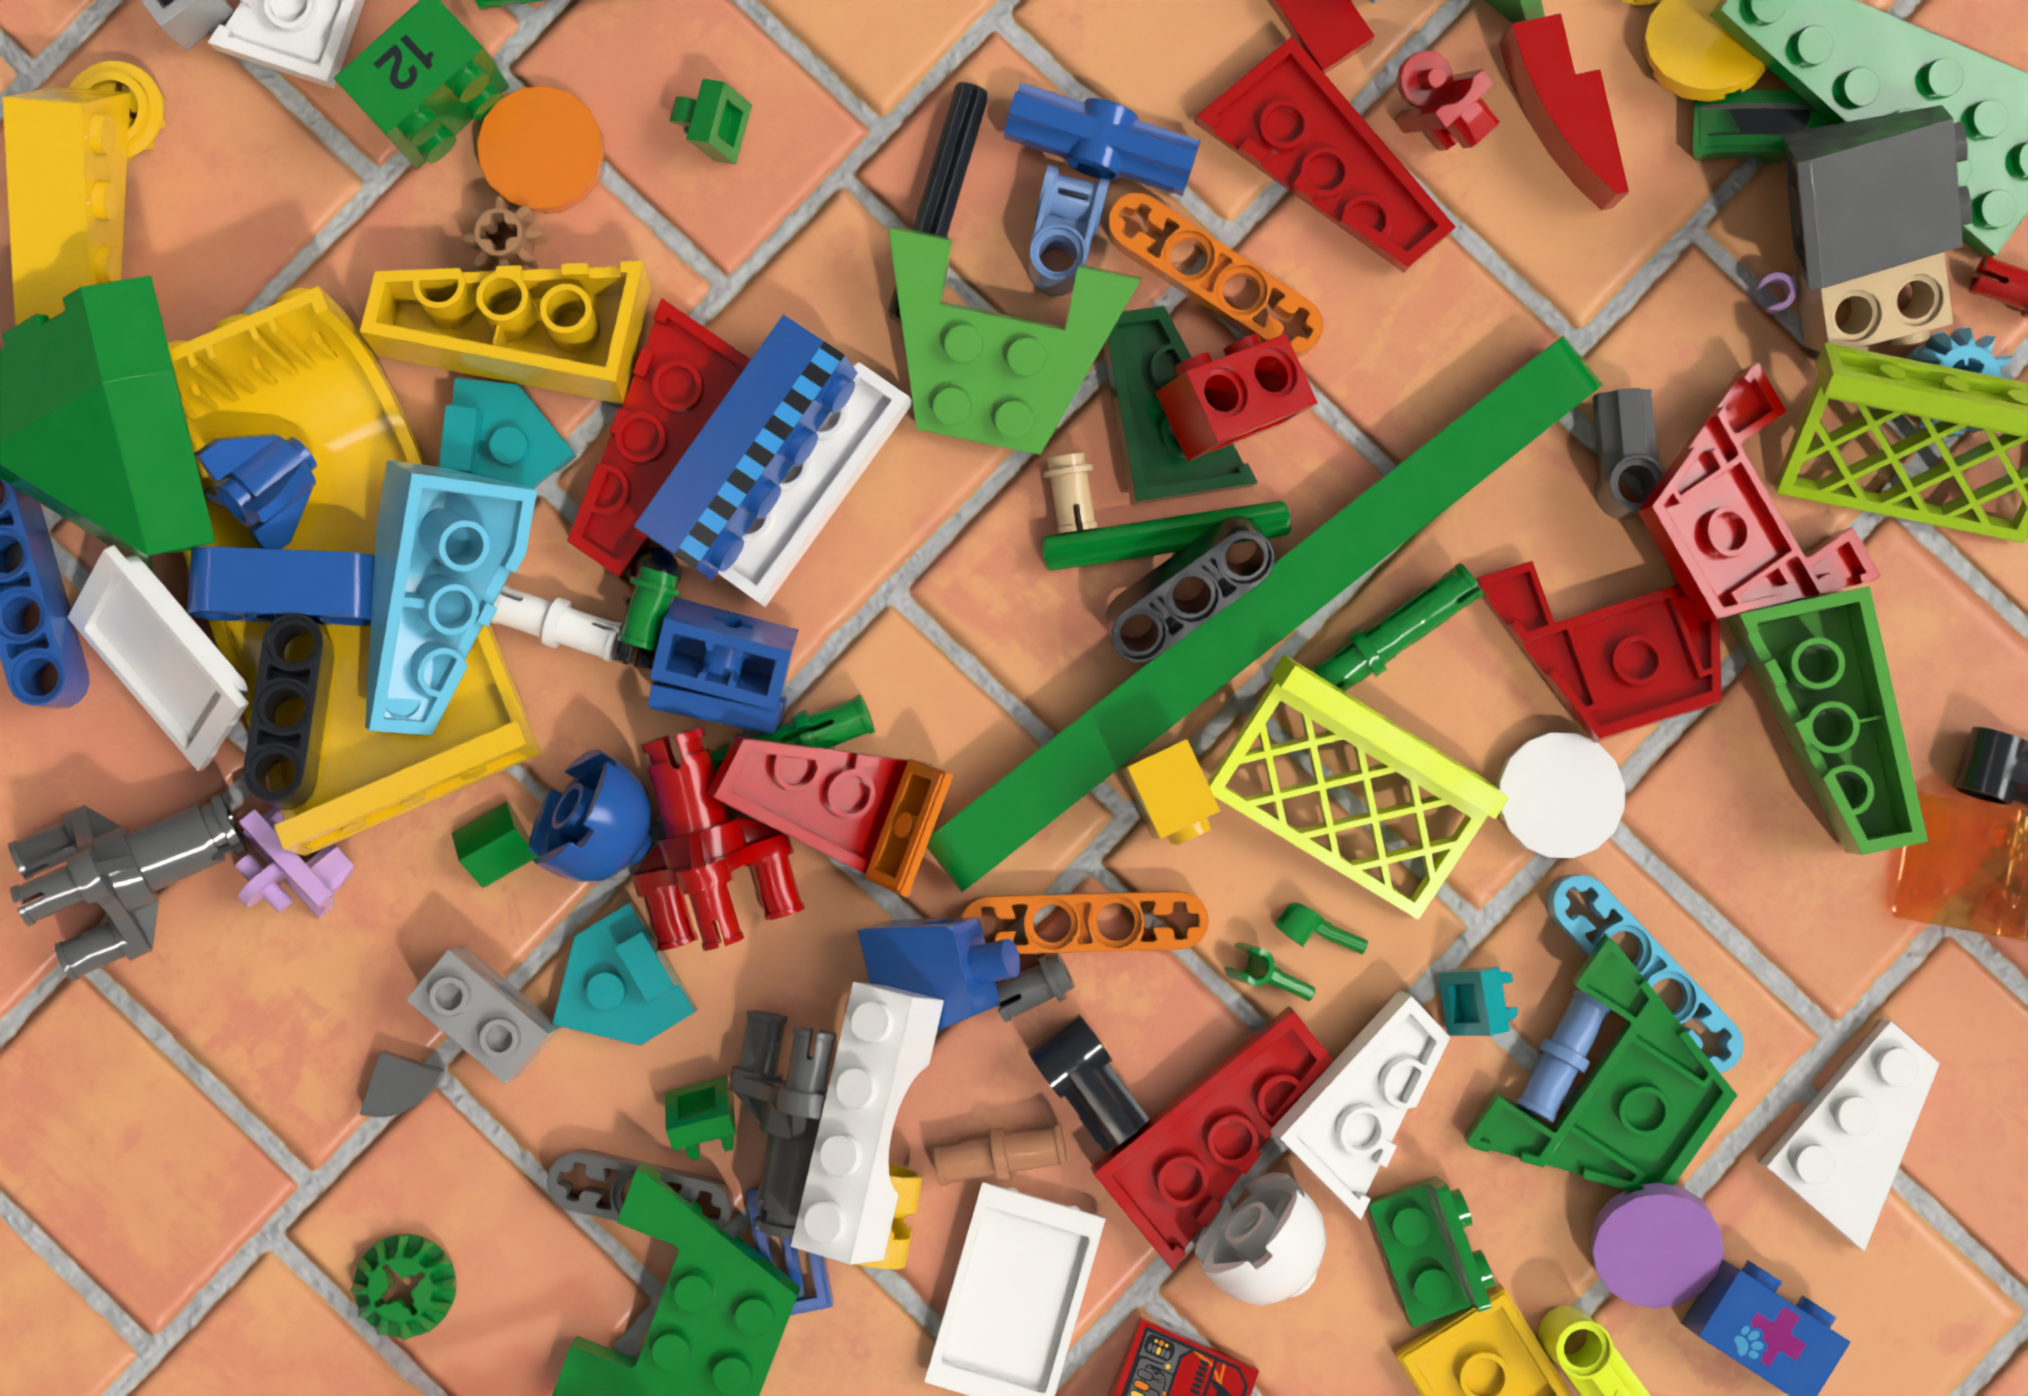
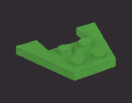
M896 226L888 227L916 429L1041 455L1142 277L1078 265L1066 327L942 302L954 239Z

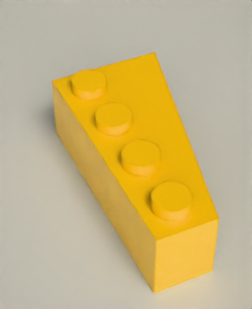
M53 86L2 97L15 326L35 314L48 315L49 319L54 318L65 311L63 297L80 287L121 280L128 156L127 133L129 129L131 92Z
M643 260L620 261V266L589 267L588 263L561 264V268L523 270L521 265L496 266V271L462 272L460 268L375 271L360 333L378 357L623 404L628 392L650 296L651 283Z

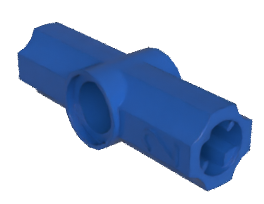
M1021 82L1014 94L1003 132L1004 139L1065 158L1066 163L1071 168L1088 176L1107 180H1117L1121 176L1180 196L1184 194L1201 141L1139 121L1138 116L1132 110L1112 101L1089 98L1083 103Z

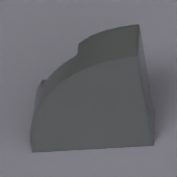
M386 1050L380 1052L360 1114L370 1117H387L403 1113L415 1107L434 1092L442 1080L446 1069Z

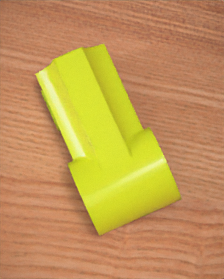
M1570 1305L1558 1306L1548 1311L1542 1318L1538 1328V1341L1544 1352L1557 1364L1580 1396H1651L1613 1346L1609 1333L1581 1309ZM1578 1329H1586V1340L1583 1347L1573 1354H1564L1566 1338Z

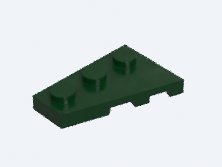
M1165 306L1123 311L1105 341L1103 351L1131 505L1240 489L1257 484L1258 481L1249 464L1243 463L1234 444L1187 462L1156 392L1177 378L1173 368L1191 358V355ZM1205 395V397H1206L1208 403L1213 407L1211 401H1210L1209 398Z

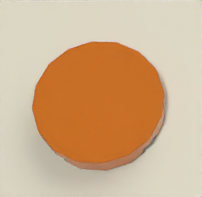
M547 85L520 88L503 97L484 117L477 139L479 166L490 187L512 207L517 209L527 205L533 212H544L545 214L563 212L582 202L598 184L603 170L604 135L590 109L570 92Z

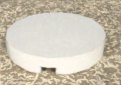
M1545 733L1524 742L1505 759L1496 780V787L1509 797L1500 811L1499 817L1511 834L1510 836L1522 848L1543 857L1576 858L1598 849L1616 831L1625 810V783L1616 761L1599 743H1594L1592 740L1577 733Z

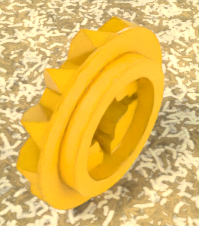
M122 61L100 62L83 70L69 86L73 88L131 92L130 111L136 115V119H129L127 162H132L133 157L144 150L154 149V140L160 129L167 127L164 119L163 105L166 99L153 78L135 65Z

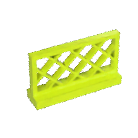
M1283 654L1270 674L1274 680L1207 781L1214 797L1419 920L1487 816L1489 815L1496 819L1509 797L1487 779ZM1282 701L1300 712L1305 737L1270 745L1266 723L1279 702ZM1312 720L1329 731L1315 734ZM1259 735L1261 748L1249 750ZM1343 739L1352 744L1358 769L1323 777L1317 746ZM1308 748L1314 780L1279 788L1273 756ZM1365 753L1382 764L1368 767ZM1264 759L1270 791L1244 797L1226 786L1239 764ZM1395 772L1406 777L1411 802L1376 809L1370 778ZM1361 781L1367 812L1332 820L1326 789ZM1418 785L1435 796L1421 799ZM1317 791L1323 823L1299 829L1288 824L1282 800ZM1273 802L1275 815L1258 805ZM1451 805L1466 814L1452 836L1429 841L1423 811ZM1413 813L1419 844L1385 852L1379 821ZM1369 824L1375 855L1351 861L1342 857L1339 854L1335 832ZM1326 834L1328 847L1314 840L1313 837ZM1442 851L1433 863L1432 853ZM1422 856L1425 877L1410 898L1392 887L1388 864ZM1378 867L1381 880L1367 872L1366 869Z

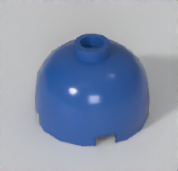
M601 750L587 751L573 761L564 771L574 777V779L566 787L563 794L551 789L546 796L534 821L529 839V851L539 856L532 859L535 864L573 882H598L618 874L628 864H637L647 853L652 841V832L649 831L652 819L650 796L641 779L621 762Z

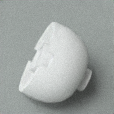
M1272 1172L1254 1178L1243 1185L1251 1195L1233 1211L1228 1199L1224 1200L1221 1203L1222 1207L1208 1226H1203L1195 1246V1255L1203 1262V1265L1199 1267L1219 1289L1235 1300L1259 1306L1283 1301L1289 1297H1296L1308 1290L1315 1281L1327 1244L1323 1217L1313 1200L1289 1174Z

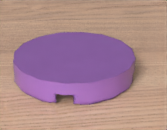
M1663 1183L1641 1185L1643 1190L1634 1191L1629 1195L1624 1191L1611 1198L1595 1217L1589 1237L1596 1273L1611 1293L1633 1305L1653 1309L1675 1306L1701 1294L1717 1276L1724 1255L1722 1235L1712 1212L1702 1199L1683 1187Z

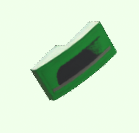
M1737 90L1736 92L1726 94L1725 99L1712 102L1694 100L1693 156L1696 161L1761 157L1762 163L1784 162L1783 133L1827 126L1829 121L1795 91L1745 90L1742 93L1741 90Z

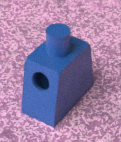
M976 917L899 919L857 930L870 984L887 985L944 1000L937 1031L998 1006L999 996L995 982L1015 978L1020 972L1019 953L1013 941L1003 939L985 943L981 923Z

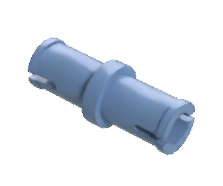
M1574 990L1573 997L1551 1039L1544 1038L1538 1050L1543 1055L1521 1097H1518L1516 1101L1519 1106L1552 1123L1577 1073L1585 1074L1590 1064V1061L1585 1057L1607 1015H1610L1612 1009L1589 994L1579 990Z

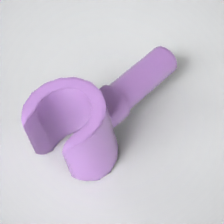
M1779 272L1768 274L1757 283L1754 291H1758L1767 284L1780 286L1784 292L1783 302L1765 310L1768 314L1780 313L1791 305L1796 297L1795 275L1788 276L1785 273Z

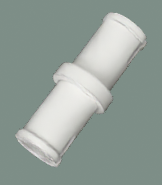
M504 584L494 603V606L498 609L490 623L501 624L540 637L542 645L556 649L561 644L603 658L604 661L610 663L613 661V654L616 653L618 645L617 638L621 633L623 623L612 622L573 609L571 601L557 597L552 602L513 589L509 585Z

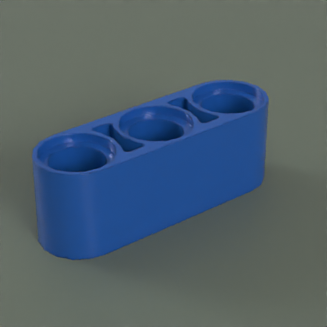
M195 547L191 549L186 612L191 617L207 620L272 623L275 619L285 614L297 613L309 617L317 625L371 626L375 556L337 551Z

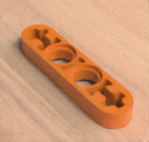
M1130 193L1122 196L1113 204L1108 217V236L1111 243L1120 252L1246 335L1250 336L1258 333L1262 342L1281 336L1284 329L1282 323L1270 315L1265 321L1264 327L1254 322L1264 311L1271 294L1280 300L1275 305L1273 312L1286 320L1293 318L1296 313L1306 319L1302 329L1309 335V338L1306 340L1301 336H1296L1291 342L1297 358L1308 354L1316 346L1323 332V318L1319 309L1310 300L1151 196L1144 193ZM1139 210L1145 212L1148 215L1146 227L1159 237L1162 236L1165 226L1174 230L1165 240L1160 257L1157 258L1149 253L1154 249L1156 240L1147 234L1139 231L1133 238L1127 237L1124 234L1126 222L1121 218L1123 214L1134 217ZM1182 243L1198 245L1206 256L1205 267L1194 275L1179 273L1173 267L1170 260V254L1177 245ZM1235 277H1244L1251 280L1258 290L1257 303L1246 310H1238L1231 307L1223 296L1224 285Z
M1181 891L985 896L977 898L968 904L961 917H976L978 919L981 917L983 907H994L996 918L1016 919L1012 906L1018 904L1027 905L1023 925L1028 943L1015 944L1019 954L1182 950L1199 943L1205 936L1209 924L1208 912L1202 901L1190 893ZM1142 901H1154L1151 914L1168 915L1173 912L1175 902H1184L1186 912L1196 914L1197 923L1196 925L1186 927L1185 937L1175 938L1171 927L1151 926L1155 939L1141 940L1144 932L1145 918L1140 903ZM1108 904H1124L1133 913V929L1123 939H1108L1098 929V915ZM1044 906H1060L1070 916V930L1059 941H1045L1034 931V917L1038 910ZM1016 930L996 932L995 941L1003 939L1014 941Z

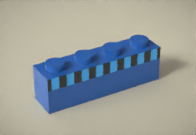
M783 314L637 520L634 527L711 581L719 570L723 572L729 569L741 554L744 547L742 537L756 517L759 519L765 517L777 503L781 494V487L779 485L793 465L800 466L813 452L818 441V434L816 432L830 412L833 414L838 413L852 396L855 388V381L853 380L858 372L846 355Z

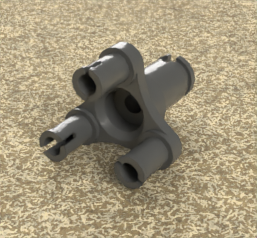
M221 794L210 797L211 802L204 806L196 803L130 833L125 826H120L88 808L86 805H82L62 814V822L21 840H14L8 843L12 859L25 880L32 879L34 875L67 861V864L21 885L17 884L10 887L13 902L17 903L20 901L21 905H24L17 908L26 925L31 926L36 921L83 900L89 905L96 902L108 914V922L64 942L60 941L54 944L58 960L71 981H75L80 976L124 956L131 961L153 950L159 904L158 890L225 861V855L235 851L239 855L247 851L238 825ZM39 897H42V898H40V899H38V900H36V901H34V902L29 903L30 901H33V900H35V899H37V898H39Z
M747 1010V1023L739 1066L732 1067L729 1090L734 1092L761 1122L760 1130L769 1133L757 1199V1206H761L760 1216L754 1218L753 1228L760 1229L759 1232L793 1239L828 1090L826 1084L833 1043L836 1041L837 1034L820 1029L817 1032L814 1054L811 1057L809 1051L813 1028L794 1027V1039L787 1080H782L783 1074L777 1072L784 1025L787 1023L788 1016L766 1011Z

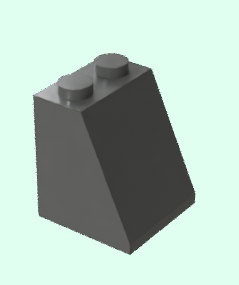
M1943 105L1782 134L1793 255L1809 291L1823 289L1963 247L1961 226L1972 223V205L1968 186H1958L1957 162L1967 161V136L1963 122L1954 123V118Z

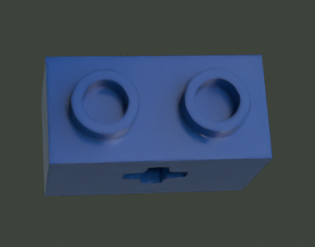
M675 597L663 620L650 679L777 711L785 687L799 629Z

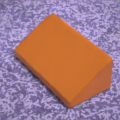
M909 759L865 874V879L899 895L908 897L953 774L917 760Z

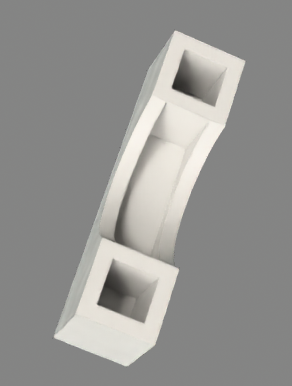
M853 982L791 1247L849 1265L884 1260L899 1196L893 1188L889 1176L888 1162L892 1130L899 1107L908 1088L916 1076L930 1063L944 1000L887 985Z

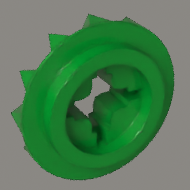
M398 1234L387 1237L374 1244L356 1264L357 1269L350 1292L355 1296L358 1306V1317L365 1319L373 1326L377 1335L400 1337L404 1341L430 1332L443 1321L453 1305L456 1294V1275L453 1265L446 1253L436 1243L425 1237L414 1234ZM396 1271L398 1276L406 1278L411 1274L416 1276L423 1271L425 1277L417 1282L418 1285L411 1291L414 1303L409 1304L404 1297L397 1298L394 1301L392 1299L386 1302L383 1300L382 1297L388 1293L387 1290L394 1284L393 1277L391 1276L392 1272Z

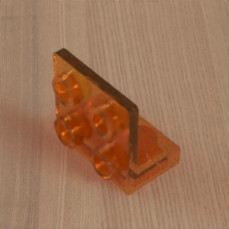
M1917 793L1928 842L1903 847L1892 914L1899 919L2000 936L2012 941L2028 943V809Z

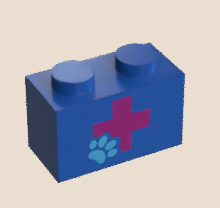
M1722 1259L1717 1276L1697 1296L1681 1324L1789 1396H1818L1851 1343L1830 1329L1837 1317L1803 1295L1796 1305L1776 1294V1291L1782 1282L1749 1260L1739 1270Z

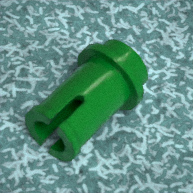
M641 566L638 577H630L629 583L635 584L621 634L617 638L618 641L651 651L657 650L663 620L669 610L672 597H679L681 591L675 589L678 580L677 576Z

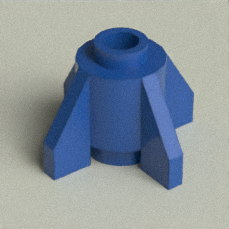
M274 433L214 438L194 453L210 478L215 481L203 490L208 499L222 506L225 505L230 513L247 527H251L254 523L260 521L248 530L260 548L283 549L291 542L313 486L316 485V480L312 473V470L317 467L316 461L298 439L290 437L288 440H285Z

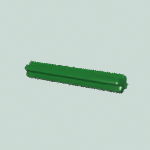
M1274 501L1049 535L1042 538L1041 541L1043 562L1047 570L1055 571L1179 552L1220 521L1234 516H1243L1253 520L1262 529L1267 538L1286 536L1291 531L1290 511L1287 503ZM1239 539V540L1233 542L1232 544H1234V543H1240V542H1247V541H1254V540H1251V539Z

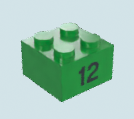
M419 0L333 78L417 170L426 162L434 163L443 158L455 145V136L473 119L475 121L483 120L495 104L503 98L502 93L510 87L483 46L440 0Z

